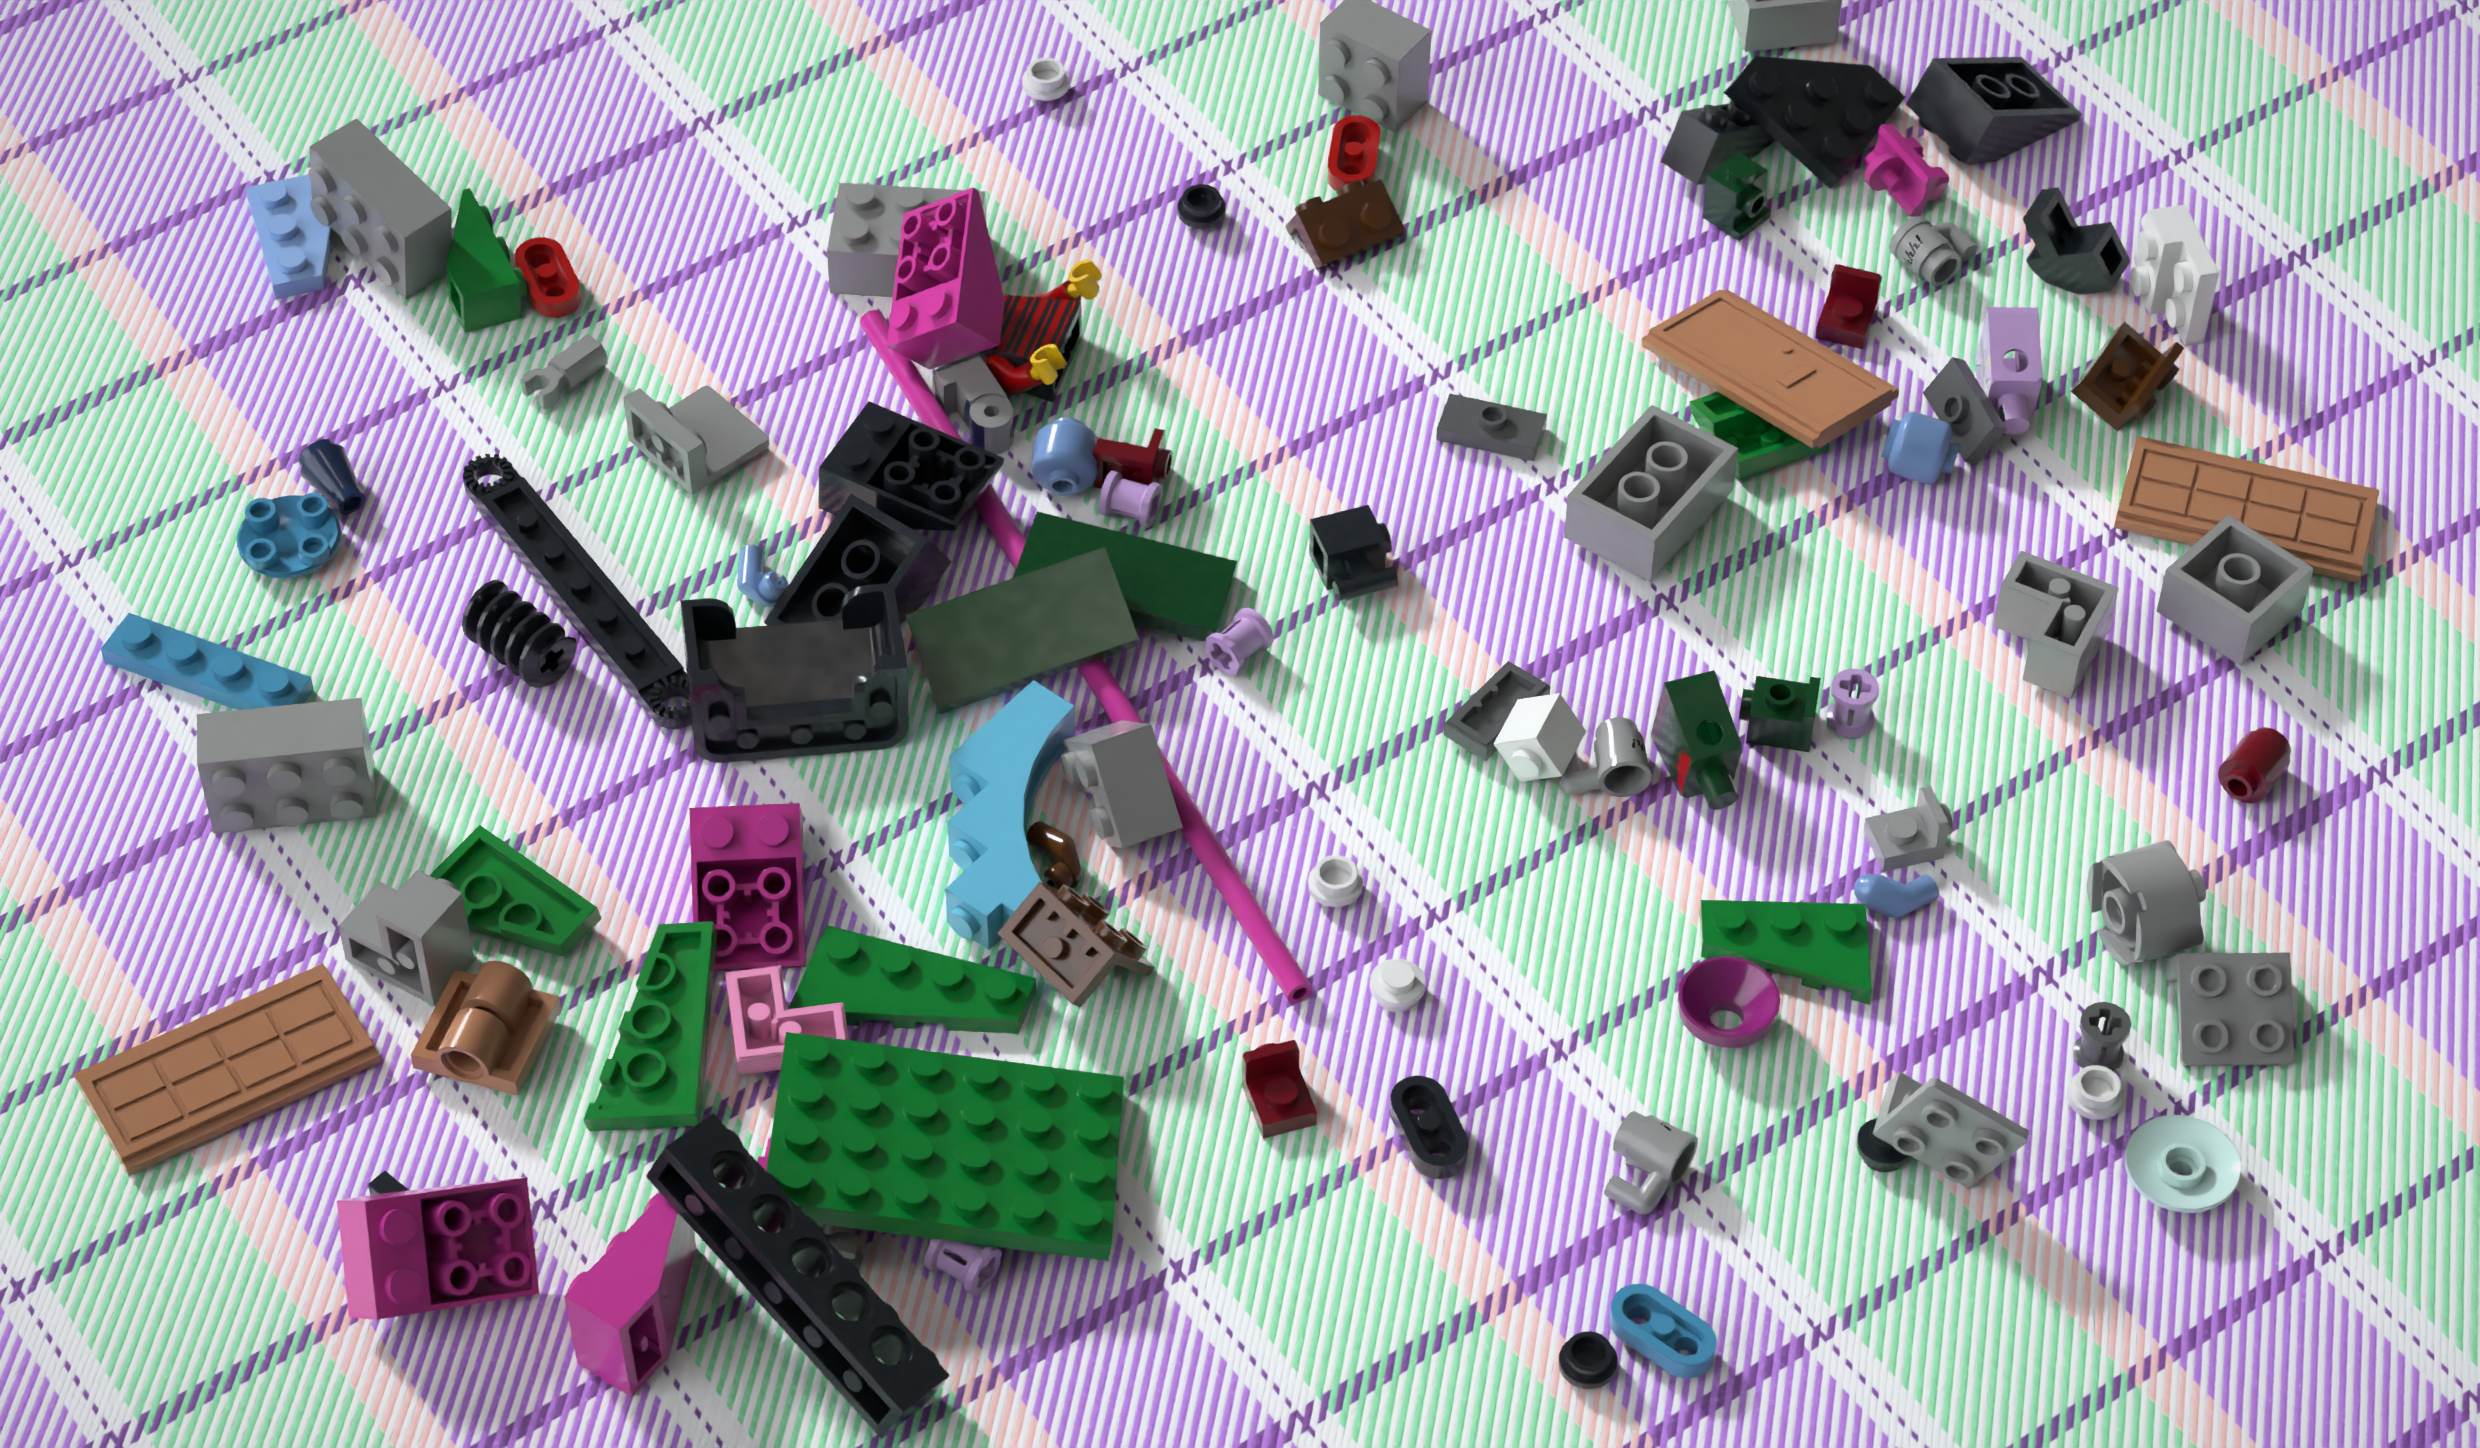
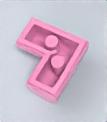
M781 965L725 973L737 1067L740 1075L781 1070L786 1032L849 1040L843 1002L787 1009Z

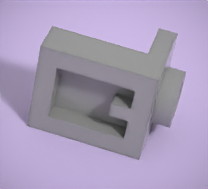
M1927 786L1919 788L1916 807L1865 818L1863 832L1882 872L1943 859L1947 836L1953 832V821L1948 806L1945 803H1939L1932 787Z

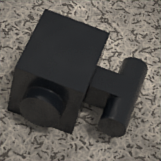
M1369 504L1310 519L1309 555L1326 590L1333 589L1338 602L1398 586V576L1393 566L1385 568L1386 553L1392 551L1388 528L1385 523L1377 522Z

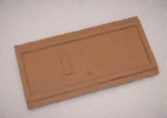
M1719 289L1649 329V334L1642 337V347L1811 448L1816 446L1818 448L1823 447L1891 406V401L1899 397V389L1728 289L1725 291Z
M2137 436L2114 528L2193 546L2229 514L2313 567V573L2359 583L2379 489Z
M322 963L76 1072L73 1075L80 1088V1092L123 1169L130 1176L380 1063V1057L334 978Z

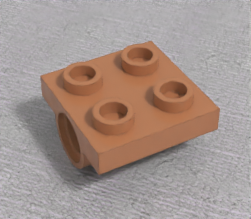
M502 961L485 962L477 974L455 969L410 1054L413 1068L518 1096L561 1011L559 996L534 990L530 979L524 972Z

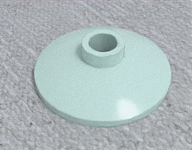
M2166 1115L2149 1120L2132 1134L2125 1151V1168L2133 1186L2152 1203L2171 1211L2196 1213L2213 1209L2224 1203L2233 1194L2239 1182L2241 1162L2234 1144L2216 1126L2199 1118L2186 1115ZM2174 1172H2181V1173L2185 1174L2186 1176H2184V1175H2179V1174H2176V1173H2174Z

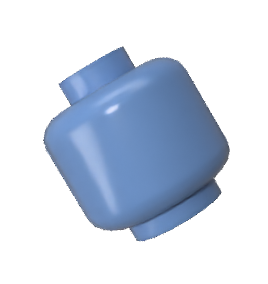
M1910 411L1901 420L1893 418L1881 457L1888 459V469L1894 475L1930 485L1938 479L1941 471L1951 474L1960 444L1951 442L1953 430L1948 422Z
M1061 418L1047 424L1038 431L1034 440L1031 465L1033 478L1040 486L1058 496H1070L1086 490L1093 485L1098 473L1097 461L1093 456V450L1098 437L1083 422L1073 418Z

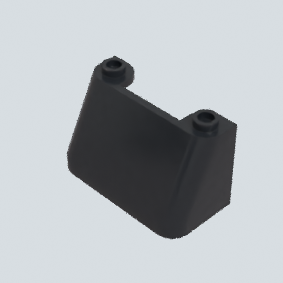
M893 583L865 585L848 592L842 600L841 619L754 627L736 628L733 609L726 602L719 599L680 600L693 740L696 753L702 759L714 763H728L878 750L895 746L907 735L909 728L908 666Z

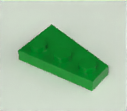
M481 825L429 875L435 879L448 880L462 892L469 930L565 957L602 919L595 905Z
M1701 900L1699 909L1701 957L1707 959L1725 956L1743 958L1757 964L1768 973L1774 970L1802 978V986L1819 991L1822 990L1823 985L1851 992V1000L1870 1005L1872 985L1866 904Z

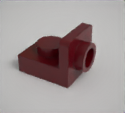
M1836 264L1831 275L1829 293L1817 323L1815 338L1864 349L1878 310L1882 276L1878 273Z
M1155 428L1148 447L1098 438L1093 450V456L1097 461L1098 468L1093 487L1102 489L1110 471L1121 472L1123 479L1148 486L1153 482L1158 483L1159 479L1167 480L1171 470L1173 452L1172 450L1165 449V430Z
M1295 1040L1278 1044L1267 1043L1242 1055V1088L1263 1139L1317 1125V1110L1299 1068L1300 1050Z

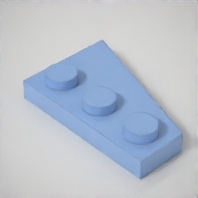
M309 174L245 187L249 208L275 300L323 290L332 248L330 241L332 228L329 225L323 226L320 224L311 211L312 193Z

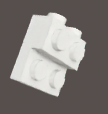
M2186 204L2148 210L2141 219V226L2144 231L2138 234V250L2134 254L2136 267L2131 269L2130 274L2132 290L2136 296H2141L2149 315L2166 312L2170 327H2176L2184 346L2203 344L2219 271Z

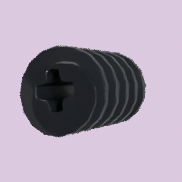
M491 580L481 586L471 597L463 613L462 628L464 635L473 643L478 644L487 654H491L500 664L506 665L513 674L521 676V679L530 687L542 688L553 684L566 673L575 658L577 650L576 638L565 637V630L560 624L551 623V619L544 612H537L536 607L532 603L523 601L516 591L508 590V586L501 580Z

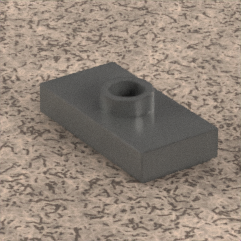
M1952 357L1923 392L1938 419L1946 421L1952 426L1953 435L1951 440L1954 443L1960 444L1958 452L1964 462L1977 465L2007 430L1968 364L1963 359Z
M1449 393L1437 426L1436 440L1534 461L1546 429L1547 414Z
M1507 661L1444 723V736L1487 761L1497 751L1494 742L1517 700L1550 695L1551 686Z

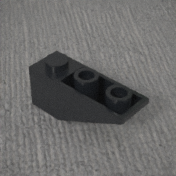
M1730 101L1728 104L1715 106L1704 105L1702 108L1683 110L1660 162L1696 185L1706 184L1707 175L1738 151L1752 159L1776 140L1733 101Z

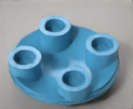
M308 493L304 496L288 495L271 500L268 498L254 499L245 508L246 517L241 523L237 534L238 551L248 567L268 577L294 578L317 570L331 559L340 543L341 527L336 514L329 507L327 499L318 493Z

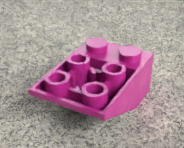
M972 187L904 213L900 230L901 239L895 270V285L892 308L889 315L886 347L931 370L999 346L1005 299L979 191Z
M800 803L689 808L693 922H714L718 932L714 971L750 970L780 965L781 968L806 967L804 835Z
M527 1177L337 1200L349 1318L380 1320L540 1294Z
M660 1192L656 1193L649 1200L643 1214L626 1232L622 1231L614 1236L608 1244L605 1254L588 1272H581L573 1279L564 1296L577 1363L630 1397L644 1385L670 1356L696 1252L694 1230Z

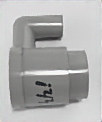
M1915 216L1902 224L1894 233L1890 241L1889 250L1893 256L1902 261L1920 279L1927 280L1933 286H1940L1948 282L1956 274L1961 264L1960 257L1964 260L1972 258L1976 254L1978 246L1953 223L1932 226L1923 216Z
M1615 717L1602 722L1595 731L1594 753L1597 767L1580 771L1578 756L1575 752L1563 776H1560L1562 790L1569 795H1576L1600 788L1606 794L1615 797H1628L1642 792L1649 786L1652 780V773L1647 759L1644 738L1638 731L1636 723L1624 717Z
M1631 1111L1625 1117L1615 1135L1613 1151L1624 1156L1628 1164L1649 1175L1641 1188L1613 1175L1605 1187L1604 1195L1639 1214H1650L1657 1206L1668 1186H1676L1686 1174L1695 1156L1698 1138L1653 1115L1644 1116L1636 1111Z

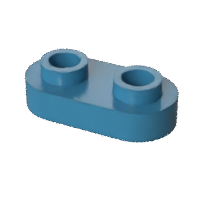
M1630 1284L1616 1292L1611 1301L1609 1323L1613 1333L1620 1340L1676 1377H1698L1711 1368L1715 1359L1717 1338L1714 1330L1708 1323L1653 1286ZM1641 1318L1647 1323L1636 1324L1631 1319ZM1688 1350L1694 1355H1683L1677 1351Z

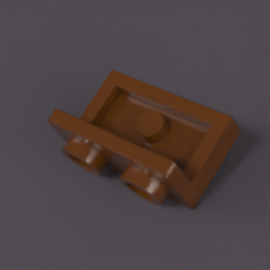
M1362 179L1351 182L1336 191L1337 197L1325 202L1322 201L1320 196L1311 198L1294 208L1296 214L1285 226L1289 235L1299 233L1317 271L1397 239L1406 232L1381 179L1364 185Z
M2124 321L2111 334L2071 392L2117 431L2132 417L2137 422L2141 421L2155 406L2158 398L2153 393L2156 389L2161 391L2178 373L2180 368L2174 363L2184 350V347L2176 341L2162 354Z

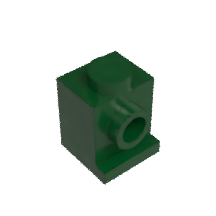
M1738 151L1707 175L1702 218L1734 239L1742 240L1771 217V210L1764 206L1767 201L1766 184L1768 170Z
M1756 676L1754 690L1743 688L1739 720L1749 721L1746 743L1810 752L1821 678L1810 677L1809 683Z

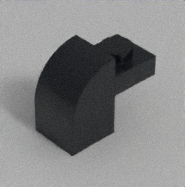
M2059 187L2042 189L2022 219L2028 235L2035 243V247L2027 257L2026 262L2040 279L2050 285L2074 294L2112 291L2131 261L2112 222L2084 226L2077 225Z

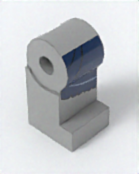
M981 356L935 372L936 399L946 415L958 412L970 430L971 444L994 454H1001L1009 450L1014 442V432L1012 429L1014 409Z

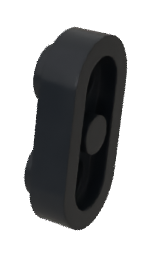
M1410 1076L1399 1081L1391 1091L1390 1117L1413 1166L1421 1174L1434 1179H1446L1457 1175L1467 1163L1469 1143L1467 1134L1445 1089L1439 1082L1426 1076ZM1419 1109L1425 1112L1421 1114H1414L1410 1111ZM1442 1153L1446 1156H1434L1432 1154Z

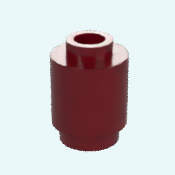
M2268 727L2258 728L2255 731L2246 733L2218 770L2220 784L2228 795L2244 803L2253 804L2262 801L2289 767L2291 747L2286 737L2279 731Z

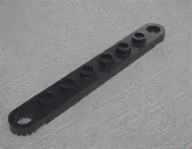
M485 454L484 458H481L479 455L475 457V461L472 459L468 461V466L465 465L463 468V482L466 495L654 722L668 729H682L692 725L690 702L685 703L686 707L680 706L681 710L674 707V711H671L669 706L666 709L663 704L667 699L673 697H682L689 700L687 673L684 671L682 664L528 481L521 477L512 467L511 461L508 462L506 457L501 459L498 454H495L494 457H490V454ZM486 475L501 477L498 479L499 483L493 482L494 486L487 483V487H485L484 483L481 482L479 485L478 481Z

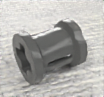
M2098 1002L2087 1006L2082 1012L2079 1025L2083 1036L2078 1038L2074 1045L2073 1057L2075 1063L2082 1068L2099 1065L2114 1071L2123 1062L2124 1049L2122 1043L2129 1037L2131 1029L2130 1017L2123 1008L2113 1003ZM2104 1017L2105 1021L2101 1031L2098 1025L2100 1018ZM2103 1047L2106 1053L2104 1059L2100 1061V1052Z

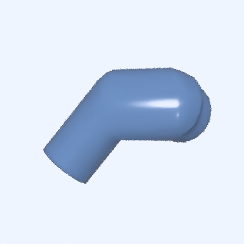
M756 545L744 546L739 552L737 587L740 592L761 606L773 607L789 583L784 575L778 581L775 580V571L764 574L765 551L761 547Z
M1865 874L1855 882L1854 894L1857 900L1866 904L1867 908L1890 918H1901L1936 900L1939 897V889L1934 879L1928 874H1924L1905 885L1883 875Z

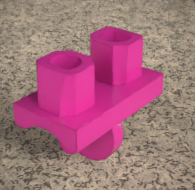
M1892 124L1881 125L1878 130L1879 138L1877 144L1863 161V165L1866 167L1864 181L1872 190L1881 191L1886 189L1909 217L1921 216L1928 201L1942 198L1950 177L1941 167H1930L1923 159V147L1914 137L1904 138Z

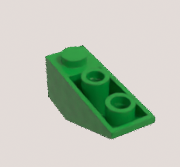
M470 188L463 189L446 267L448 301L466 333L521 319V297L527 295V288L520 268L513 269L510 264V255L505 239L502 236L496 237L493 232V222L489 209L486 205L479 206Z

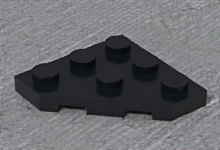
M1755 56L1724 91V94L1829 189L1842 179L1878 133L1880 126L1886 123L1905 99V96L1871 65Z

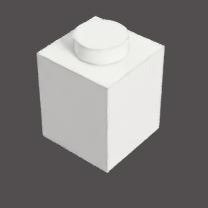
M1560 693L1518 699L1496 738L1494 746L1520 782L1563 776L1586 730Z

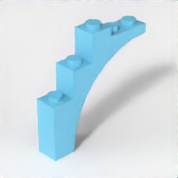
M1035 680L1027 685L949 756L951 791L966 805L947 821L949 856L961 869L965 870L945 888L947 923L960 937L972 939L987 950H990L1001 939L997 932L1035 886L1041 882L1030 859L1025 837L1026 826L1039 788L1051 767L1065 752L1062 740L1075 736L1074 705Z

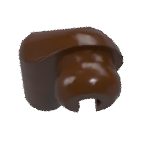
M1043 821L1033 823L1027 832L1028 844L1049 855L1053 862V865L1047 867L1044 872V877L1048 879L1046 884L1058 890L1063 884L1071 888L1077 887L1083 870L1073 838Z

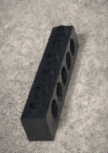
M713 1113L663 1149L646 1174V1178L881 1439L931 1400L950 1376L941 1366L937 1356L929 1348L922 1345L900 1320L895 1309L876 1294L861 1277L857 1267L839 1253L821 1233L818 1224L811 1217L805 1215L783 1191L779 1181L771 1173L764 1170L746 1150L735 1132L728 1129Z

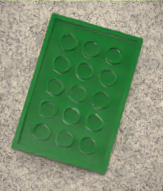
M786 1032L766 1172L771 1173L779 1181L783 1191L805 1215L811 1217L817 1224L1109 1261L1113 1236L1124 1077Z

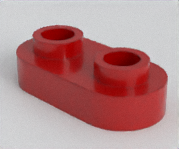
M1352 115L1340 119L1334 125L1327 164V181L1334 191L1360 179L1363 180L1364 185L1375 182L1381 130L1374 120L1365 116Z
M546 237L531 238L521 243L515 251L516 268H520L523 273L527 296L534 310L548 318H561L575 312L581 304L580 284L561 244L554 239Z

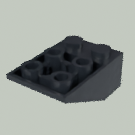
M868 401L819 466L818 508L837 515L850 494H853L911 529L956 531L1004 464V458Z

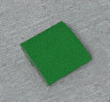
M1719 392L1689 401L1690 411L1701 430L1738 448L1735 476L1739 480L1829 450V443L1821 448L1807 446Z

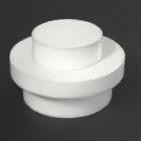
M1046 57L1038 58L1028 65L1027 70L1023 74L1022 87L1025 93L1034 99L1051 101L1062 97L1068 91L1070 78L1060 61Z
M1330 855L1319 860L1311 870L1308 878V889L1311 896L1317 902L1329 907H1343L1353 903L1361 895L1363 877L1351 859L1341 855Z
M1386 960L1377 965L1372 971L1370 991L1378 1004L1384 1009L1392 1012L1407 1011L1414 1007L1422 998L1425 992V976L1416 964L1408 960Z
M2099 1065L2083 1068L2071 1078L2067 1089V1100L2072 1109L2081 1116L2093 1120H2104L2116 1115L2122 1108L2125 1097L2124 1088L2117 1074L2111 1069Z

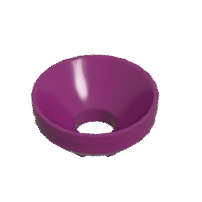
M1731 956L1706 959L1687 971L1680 982L1677 997L1679 1016L1688 1031L1702 1042L1722 1048L1749 1046L1763 1039L1774 1026L1780 1006L1779 989L1768 972L1751 961ZM1718 1011H1731L1741 1018L1742 1023L1734 1029H1722L1711 1022L1710 1016Z

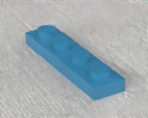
M132 613L126 615L101 647L104 663L236 710L303 704L314 691L310 676Z

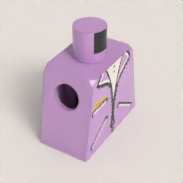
M1987 307L1974 362L1976 379L2006 426L2007 430L2004 434L2018 435L2026 432L2030 427L2029 420L2033 419L2042 386L2038 307ZM2014 351L2015 358H2004L2008 352Z

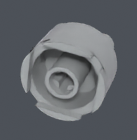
M2169 840L2159 841L2108 856L2100 862L2093 863L2090 867L2087 879V893L2091 913L2101 910L2106 928L2097 931L2108 952L2120 964L2130 965L2145 962L2203 943L2204 933L2201 926L2199 902L2206 899L2205 883L2197 870L2188 871L2185 863L2176 852L2174 845Z

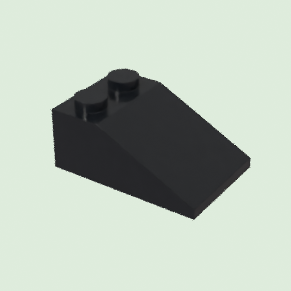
M2023 57L1933 58L1906 103L1919 117L1920 125L1927 131L1937 134L1949 146V153L1957 160L1966 164L1996 162L2077 122L2082 115L2075 106Z
M850 494L763 623L766 625L839 620L841 619L842 600L848 592L865 585L893 583L901 624L907 619V614L915 612L924 604L952 561L927 537L855 495Z

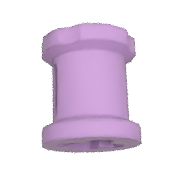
M1110 471L1101 489L1098 511L1104 516L1116 513L1137 519L1140 526L1149 528L1154 524L1160 510L1163 496L1162 484L1153 482L1148 486L1123 479L1121 472Z
M1242 608L1235 614L1234 622L1223 632L1212 633L1206 638L1204 649L1214 666L1222 673L1234 676L1242 670L1244 661L1257 650H1266L1272 645L1274 635L1270 625L1261 614L1250 608Z
M1861 669L1840 671L1834 676L1831 683V695L1834 698V703L1830 705L1827 711V725L1840 737L1858 739L1862 735L1871 732L1875 719L1871 705L1876 702L1879 696V683L1872 674ZM1856 683L1858 684L1857 698H1852L1853 685ZM1849 709L1854 710L1852 724L1847 723Z
M932 1239L925 1253L924 1266L933 1272L940 1270L963 1282L965 1291L976 1296L981 1294L994 1279L1000 1267L1002 1253L994 1246L984 1248L979 1244Z

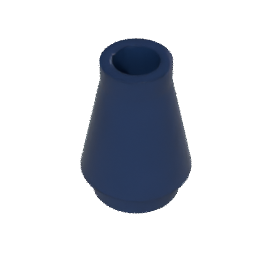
M321 439L313 442L303 450L298 460L301 466V477L329 500L340 514L348 515L357 511L364 504L366 496L360 489L345 448L342 445L335 444L331 439Z

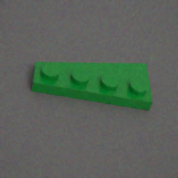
M713 921L658 924L635 984L638 991L631 1010L625 1011L618 1028L620 1038L612 1059H606L599 1077L602 1084L595 1103H589L583 1120L588 1131L696 1126L700 1123L718 937Z
M826 925L788 1009L843 1002L847 1026H860L861 1020L893 1021V1028L916 1029V1025L921 1023L944 1024L947 1031L1019 1034L1037 992L1036 978Z

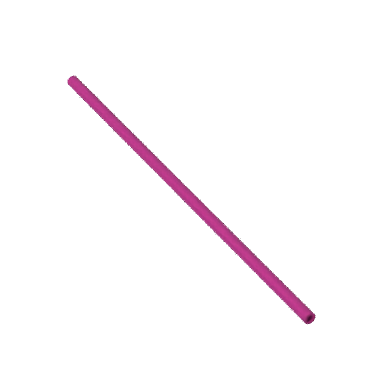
M879 310L866 312L860 319V326L922 424L962 440L913 361L886 347L889 324ZM989 483L974 506L1016 570L1026 538L991 483ZM1103 659L1077 667L1112 723L1121 720L1143 723ZM1159 748L1183 828L1180 831L1290 1003H1298L1305 1000L1312 992V985Z

